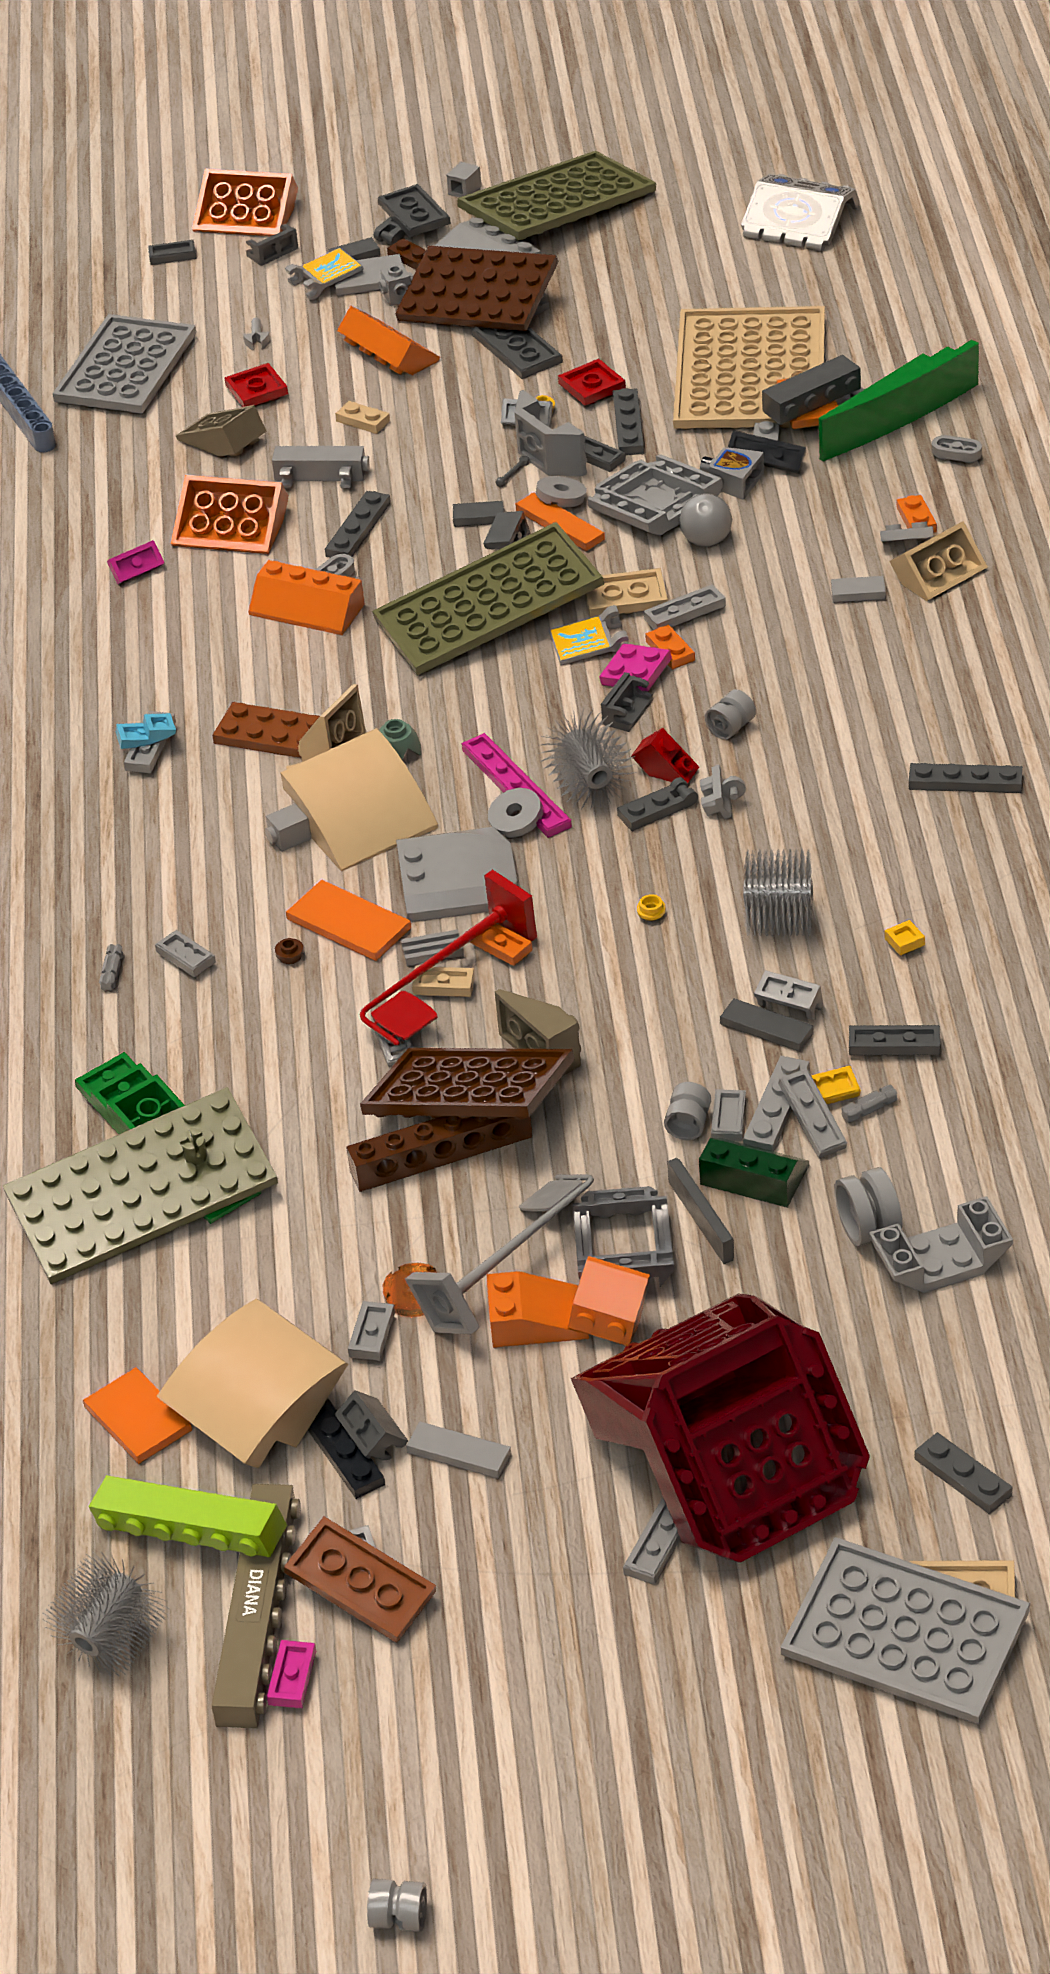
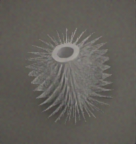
M578 717L579 729H576L577 725L571 731L568 730V732L562 728L567 733L566 735L564 733L560 734L564 736L563 739L552 737V739L561 740L562 743L542 744L560 746L545 751L556 752L560 754L558 757L551 755L544 760L554 759L545 767L556 766L549 775L560 773L553 782L565 779L557 789L569 786L561 796L575 789L569 798L570 800L579 793L580 789L583 796L587 788L589 791L586 800L588 796L590 797L592 789H594V799L596 789L597 791L599 789V796L602 789L605 791L604 786L606 787V785L612 790L608 784L613 783L611 782L612 779H618L612 777V775L633 774L612 771L633 766H619L633 757L620 759L622 755L624 756L631 749L619 752L627 742L615 745L621 736L610 739L616 730L606 732V730L612 723L604 726V730L599 729L605 719L598 723V728L592 733L591 730L595 728L593 724L597 717L588 726V731L586 725L589 717H587V721L585 718L583 729H580Z
M747 849L743 885L747 936H749L751 920L754 937L756 936L757 927L760 936L763 922L765 935L767 936L769 916L772 928H774L776 922L778 936L780 935L781 924H783L785 929L788 918L790 920L788 925L790 936L792 935L793 924L796 936H798L799 919L801 920L803 931L806 924L808 936H810L812 928L810 921L812 919L811 908L813 906V878H811L812 868L809 850L807 851L806 863L804 851L801 849L800 868L796 856L792 868L791 849L789 850L788 860H786L783 849L784 861H782L780 868L779 860L782 857L780 856V851L778 849L776 860H774V853L771 849L770 856H768L769 861H771L769 868L766 857L764 862L762 860L760 849L758 851L757 864L754 860L751 865L750 854ZM758 915L759 924L757 922V927L755 928V923Z
M87 1560V1562L91 1564L95 1569H97L98 1571L100 1570L95 1566V1564L93 1565ZM104 1562L103 1564L108 1571L105 1567L103 1568L98 1564L104 1571V1574L100 1571L98 1573L92 1570L88 1565H85V1567L90 1569L96 1576L90 1574L86 1569L80 1568L93 1579L88 1578L87 1575L85 1576L79 1570L77 1571L80 1573L79 1575L82 1574V1576L89 1580L87 1582L79 1575L75 1576L87 1585L85 1586L73 1578L85 1590L79 1588V1586L77 1587L70 1580L68 1581L83 1593L81 1594L71 1586H68L67 1588L73 1590L79 1596L77 1597L64 1588L63 1590L70 1593L76 1599L73 1600L62 1591L60 1592L75 1604L73 1605L63 1597H60L71 1607L69 1608L61 1601L59 1602L68 1611L63 1610L62 1607L60 1608L54 1602L52 1603L56 1608L61 1609L64 1613L66 1612V1615L58 1612L55 1608H52V1610L56 1611L61 1617H64L61 1619L64 1622H55L63 1627L59 1629L67 1633L56 1632L69 1636V1638H58L71 1640V1642L65 1644H74L78 1651H81L80 1657L82 1652L87 1654L88 1664L89 1655L93 1659L96 1656L97 1662L98 1660L100 1661L97 1657L99 1656L109 1668L110 1665L104 1658L113 1665L114 1663L110 1659L121 1665L114 1657L120 1660L122 1659L118 1654L124 1656L125 1659L128 1657L122 1654L120 1650L126 1654L128 1653L132 1658L134 1657L132 1656L133 1654L127 1652L122 1647L130 1649V1646H127L125 1642L132 1645V1647L134 1646L128 1639L136 1642L140 1647L142 1646L140 1645L141 1643L135 1641L130 1636L138 1638V1635H135L132 1631L142 1637L143 1633L136 1630L138 1628L141 1632L144 1631L148 1636L150 1635L138 1625L144 1626L147 1630H152L140 1621L142 1620L149 1626L151 1625V1622L146 1621L142 1616L148 1618V1620L150 1619L156 1625L158 1624L155 1620L149 1618L147 1614H143L144 1612L150 1615L154 1614L148 1609L155 1613L159 1612L152 1609L149 1605L156 1606L146 1599L157 1604L160 1603L144 1596H152L150 1594L155 1593L147 1594L142 1592V1590H153L141 1589L140 1586L148 1584H138L134 1577L131 1578L126 1575L124 1564L123 1573L119 1572L117 1565L118 1572H116L114 1566L113 1573Z

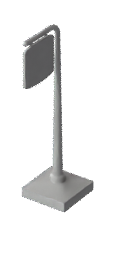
M589 1174L556 1175L555 1181L545 1184L519 1206L520 1210L547 1212L457 1283L451 1273L413 1272L405 1280L433 1332L472 1334L476 1331L479 1325L463 1294L593 1183V1176Z

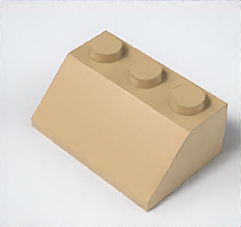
M964 521L889 561L901 584L925 601L988 567Z
M353 684L301 738L298 752L302 757V762L366 733L358 684Z

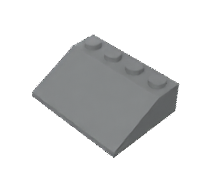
M471 218L469 221L459 223L434 245L541 254V251L532 247L530 243L516 240V237L505 234L498 227L491 226L480 218Z

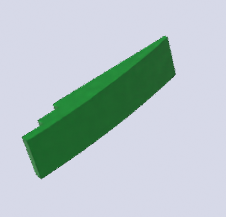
M971 339L955 350L947 346L931 357L922 353L819 417V460H829L883 437L931 413L977 386L979 377V343Z
M125 1052L75 1079V1087L118 1134L185 1106L157 1074L152 1076L141 1063L136 1065ZM261 1191L212 1212L203 1218L211 1224L259 1196Z

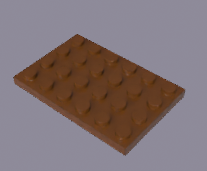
M428 245L395 315L399 321L527 331L558 264L557 256Z
M408 1048L360 1103L362 1115H375V1117L402 1115L404 1118L415 1116H430L431 1118L457 1116L460 1119L470 1117H485L487 1119L513 1117L517 1120L526 1119L532 1115L575 1060L573 1050Z

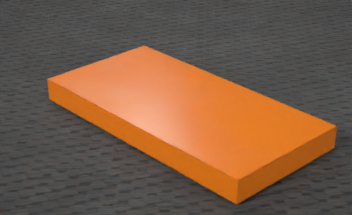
M320 880L286 911L288 920L374 961H377L411 929L410 920L324 880Z

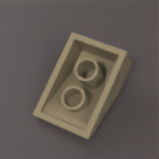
M255 405L207 413L178 433L176 438L181 442L216 456L230 455L232 458L243 453L245 446L257 443L260 440L259 437L267 431Z
M501 989L495 991L499 1035L513 1048L572 1049L575 1060L561 1077L581 1066V1045L578 1034L580 1027L573 1015H568L559 1006Z

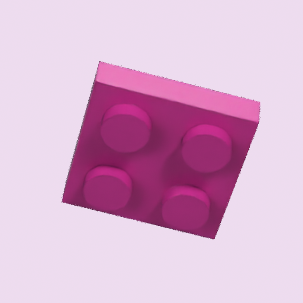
M623 643L600 674L601 685L614 687L624 672H627L631 676L648 681L649 685L647 688L638 686L641 691L648 692L672 659L670 650Z

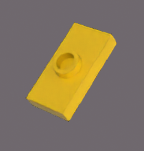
M851 1066L811 1075L826 1104L860 1096L861 1089Z

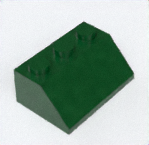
M710 1138L699 1157L700 1185L788 1208L809 1167V1161L724 1138Z

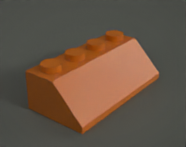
M353 306L349 307L337 330L345 335L344 341L355 347L359 344V350L369 356L374 353L373 359L384 365L390 363L389 369L402 375L403 371L414 375L438 362L440 356Z
M268 560L256 576L248 612L249 615L343 635L365 605L362 580Z

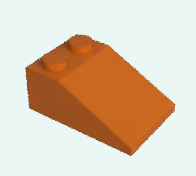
M520 1271L486 1274L493 1348L589 1339V1334L568 1328L578 1285Z

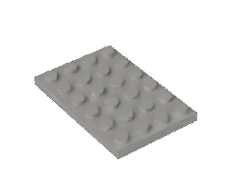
M108 314L52 393L54 402L144 413L196 335V325Z
M835 1537L780 1647L781 1655L979 1724L1030 1612V1603Z

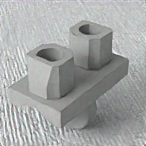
M720 765L711 767L712 776L700 780V788L705 796L701 798V805L707 816L721 812L723 818L727 819L732 817L731 799L736 800L743 796L746 791V785L741 778L736 776L724 779Z

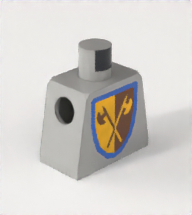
M726 447L720 451L716 458L704 456L700 463V470L722 478L723 488L721 492L744 500L764 474V453Z

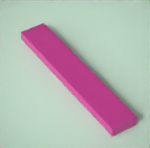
M485 733L461 743L462 751L503 793L515 788H527L537 794L543 805V816L541 819L539 817L536 824L547 838L572 827L571 819Z

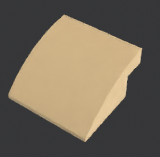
M377 728L280 772L283 789L308 817L311 838L340 871L397 847L396 839L419 837L438 828V823L410 771L392 745Z
M256 1298L232 1313L209 1332L183 1359L156 1397L244 1464L259 1469L275 1441L297 1448L347 1368L348 1363Z

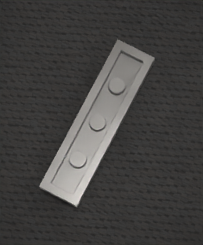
M780 1056L744 1135L743 1144L770 1151L775 1150L792 1111L778 1084L779 1078L806 1068L809 1071V1061Z

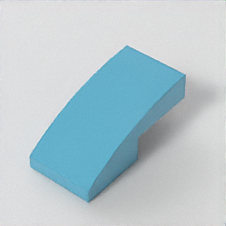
M171 713L144 714L143 723L116 724L115 733L120 749L146 746L167 739L176 734V728Z

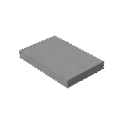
M400 254L356 260L363 265L364 270L335 283L337 296L380 290L378 283L381 280L380 270L387 269L393 265H402Z

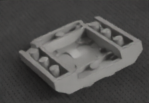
M660 454L656 456V461L646 463L643 460L633 462L597 484L595 495L588 497V504L591 509L649 533L661 536L678 526L682 507L689 499L700 494L719 496L723 483L720 477Z
M494 827L396 839L407 919L411 922L489 912L484 875L492 869L518 886L511 843Z

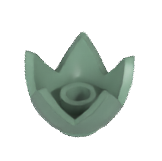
M388 720L379 729L401 759H403L407 749L421 755V744L417 733L403 720Z

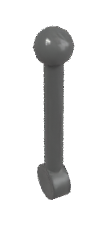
M521 456L519 462L503 477L496 479V485L499 487L504 486L505 481L521 466L529 464V457Z

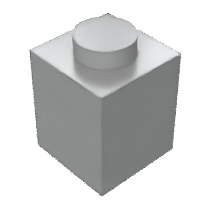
M460 162L446 175L448 195L462 197L474 193L482 187L479 166Z
M295 803L266 816V837L271 844L275 843L282 852L311 839L308 817Z

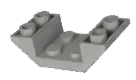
M524 390L520 391L514 411L518 454L529 457V462L547 475H586L587 457L585 455L584 443L586 439L582 430L569 422L552 430L540 421V404L537 398Z
M987 1196L958 1205L957 1223L907 1238L898 1223L869 1232V1238L893 1280L923 1293L983 1275L1013 1245V1238Z

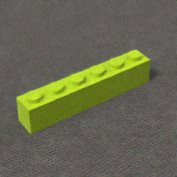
M106 1475L88 1506L98 1526L107 1531L118 1530L129 1532L135 1536H152L163 1541L185 1542L191 1546L203 1545L214 1547L220 1551L242 1552L248 1556L271 1557L287 1527V1523L277 1504L108 1475Z

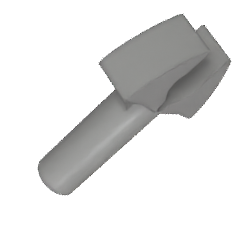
M253 318L251 321L252 333L243 334L244 343L253 350V344L258 341L261 343V349H263L270 342L269 331L261 332V320Z

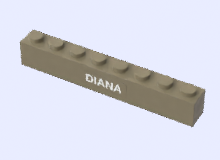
M252 1485L250 1500L277 1504L287 1523V1527L271 1557L248 1556L240 1552L212 1700V1711L216 1727L258 1728L260 1714L266 1713L267 1695L264 1693L265 1685H270L272 1678V1667L269 1664L270 1657H275L277 1639L274 1631L275 1628H280L282 1619L279 1602L280 1600L284 1601L286 1598V1580H283L284 1566L291 1558V1553L288 1552L289 1546L295 1545L296 1528L293 1522L294 1519H299L300 1499H295L293 1485Z

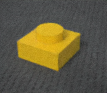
M910 920L885 930V940L900 956L925 945V936Z

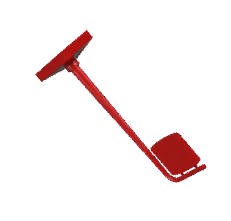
M493 869L485 874L489 915L364 1006L359 1014L361 1021L395 1046L400 1044L394 1038L395 1036L407 1040L438 1018L437 1013L424 1001L406 991L399 992L372 1011L371 1017L375 1020L374 1023L366 1017V1013L497 923L531 942L535 940L537 932L531 894ZM378 1023L380 1026H382L385 1030H387L388 1032H390L392 1035H390L389 1033H387L386 1031H384L382 1028H380V1027L377 1026L376 1024Z

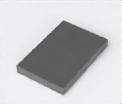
M419 184L378 197L379 206L409 237L451 224L450 216Z

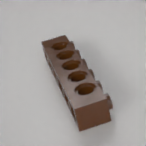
M443 1116L346 1146L350 1173L359 1192L532 1138L531 1116L522 1120H517L513 1117H499L496 1119L470 1117L460 1119L457 1116Z

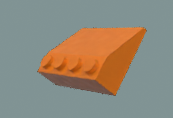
M205 169L192 230L197 232L273 236L283 231L280 225L287 224L294 209L298 186L293 175Z
M185 475L170 544L180 547L269 554L283 523L289 495L281 482Z

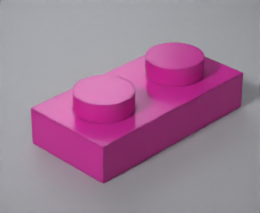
M154 540L107 561L118 585L158 568L165 563Z
M281 1640L267 1694L268 1705L303 1709L316 1655L315 1643Z

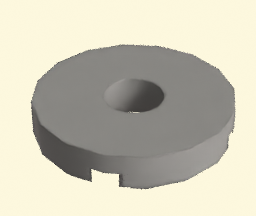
M549 476L537 482L536 495L547 504H551V501L558 502L557 506L574 507L583 503L586 496V487L579 481L568 477Z
M515 788L500 794L491 803L488 810L490 825L509 838L523 836L532 831L537 826L536 822L539 817L541 819L543 816V805L535 792L527 788ZM521 810L518 815L510 816L514 811Z

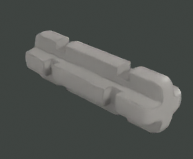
M110 944L107 947V955L104 959L102 974L99 980L100 988L103 991H112L116 987V980L121 966L120 961L123 957L122 946L119 944Z
M892 1085L880 1088V1092L875 1090L855 1100V1104L850 1102L841 1108L842 1117L848 1123L859 1119V1115L864 1117L884 1107V1103L889 1105L897 1100V1091Z

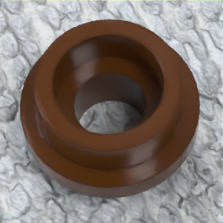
M293 938L283 939L275 946V955L284 964L297 963L304 952L302 942Z

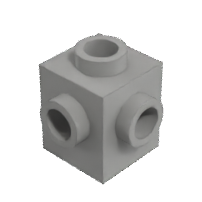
M403 264L393 265L387 269L380 270L381 280L378 281L379 288L390 306L401 303L413 278L411 272L408 273Z

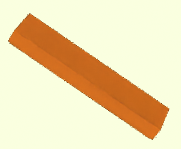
M534 492L515 503L516 511H524L526 517L543 527L557 522L576 546L585 551L605 540L603 531L552 502L547 504L541 501Z

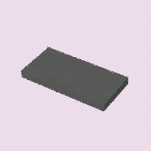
M482 327L472 328V336L521 379L563 363L562 355L530 327H528L527 331Z

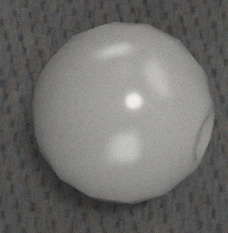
M700 494L689 499L682 507L679 524L683 535L689 542L696 546L710 547L719 544L727 537L733 519L731 511L723 499L712 494Z

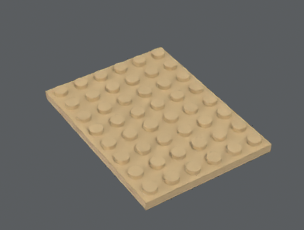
M825 306L681 309L673 428L684 430L691 428L738 429L741 427H754L755 423L763 421L777 423L762 411V390L776 385V380L791 378L824 363ZM788 421L780 425V427L788 428L791 427V424Z

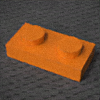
M911 495L906 498L896 499V508L907 529L912 528V523L927 522L928 527L933 526V533L937 532V523L922 495Z
M669 625L645 633L646 643L650 647L670 650L672 659L668 666L672 670L695 661V652Z
M495 924L470 941L471 944L512 966H515L533 950L530 940L499 924Z

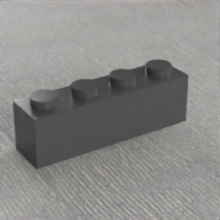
M842 354L762 390V411L779 425H782L861 389V368Z

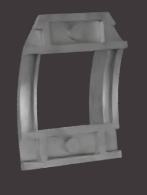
M645 1186L587 1191L581 1196V1203H573L579 1279H581L588 1256L649 1274L650 1278L659 1277L660 1287L674 1271L667 1196H658L656 1189ZM652 1211L656 1251L593 1256L590 1216L608 1218L614 1214L628 1213L630 1215H641Z

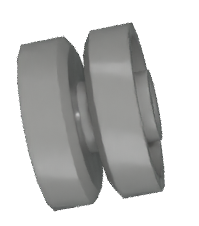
M881 1167L862 1172L860 1180L853 1175L835 1181L834 1196L838 1214L847 1236L855 1246L872 1242L869 1238V1232L898 1223L902 1228V1213L896 1191L887 1173Z

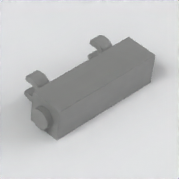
M275 446L272 466L274 480L282 481L284 488H291L293 481H341V488H351L352 481H363L365 471H369L370 460L369 456H365L364 446Z

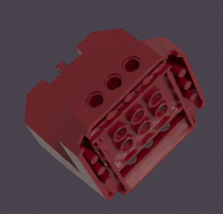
M738 1293L669 1329L661 1328L656 1330L651 1338L641 1343L633 1342L628 1344L623 1352L570 1378L596 1439L644 1450L682 1543L741 1563L855 1502L859 1491L856 1485L861 1470L867 1467L870 1454L819 1332L807 1328L755 1295ZM788 1414L792 1420V1425L789 1431L782 1433L779 1429V1420L783 1415ZM759 1429L763 1434V1442L759 1447L754 1448L750 1443V1436L754 1430ZM731 1444L734 1448V1457L730 1462L725 1463L721 1458V1451L725 1445ZM801 1445L804 1449V1458L800 1463L795 1464L791 1456L792 1451L796 1446ZM772 1460L776 1465V1472L772 1478L766 1479L763 1474V1467L767 1461ZM744 1475L747 1479V1488L743 1493L737 1494L734 1489V1482L737 1477Z

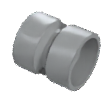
M734 689L726 694L720 702L706 711L705 722L709 730L716 737L727 740L755 717L756 707L752 699L745 692Z
M683 1082L675 1086L670 1099V1106L664 1119V1127L667 1132L673 1137L682 1140H692L699 1137L703 1132L706 1114L711 1104L709 1091L702 1085L694 1082Z
M372 1879L367 1904L368 1926L391 1929L394 1924H397L400 1930L422 1931L427 1907L426 1883L404 1881L401 1886H397L395 1880Z

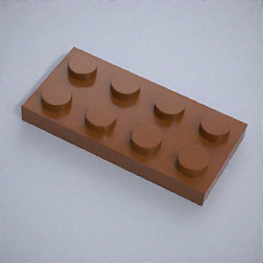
M232 702L212 735L213 743L302 758L298 752L299 741L320 716Z
M325 1516L322 1517L284 1566L285 1574L395 1643H398L436 1592L435 1584Z

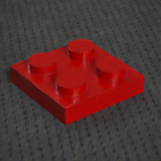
M599 358L558 375V384L585 406L613 395V390L626 388V380Z
M269 363L224 377L226 387L242 407L257 406L258 404L277 400L282 396L288 395L287 385Z

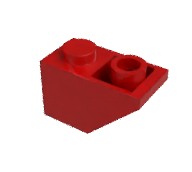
M663 727L643 739L631 755L649 776L669 782L681 777L689 783L699 769L695 761Z

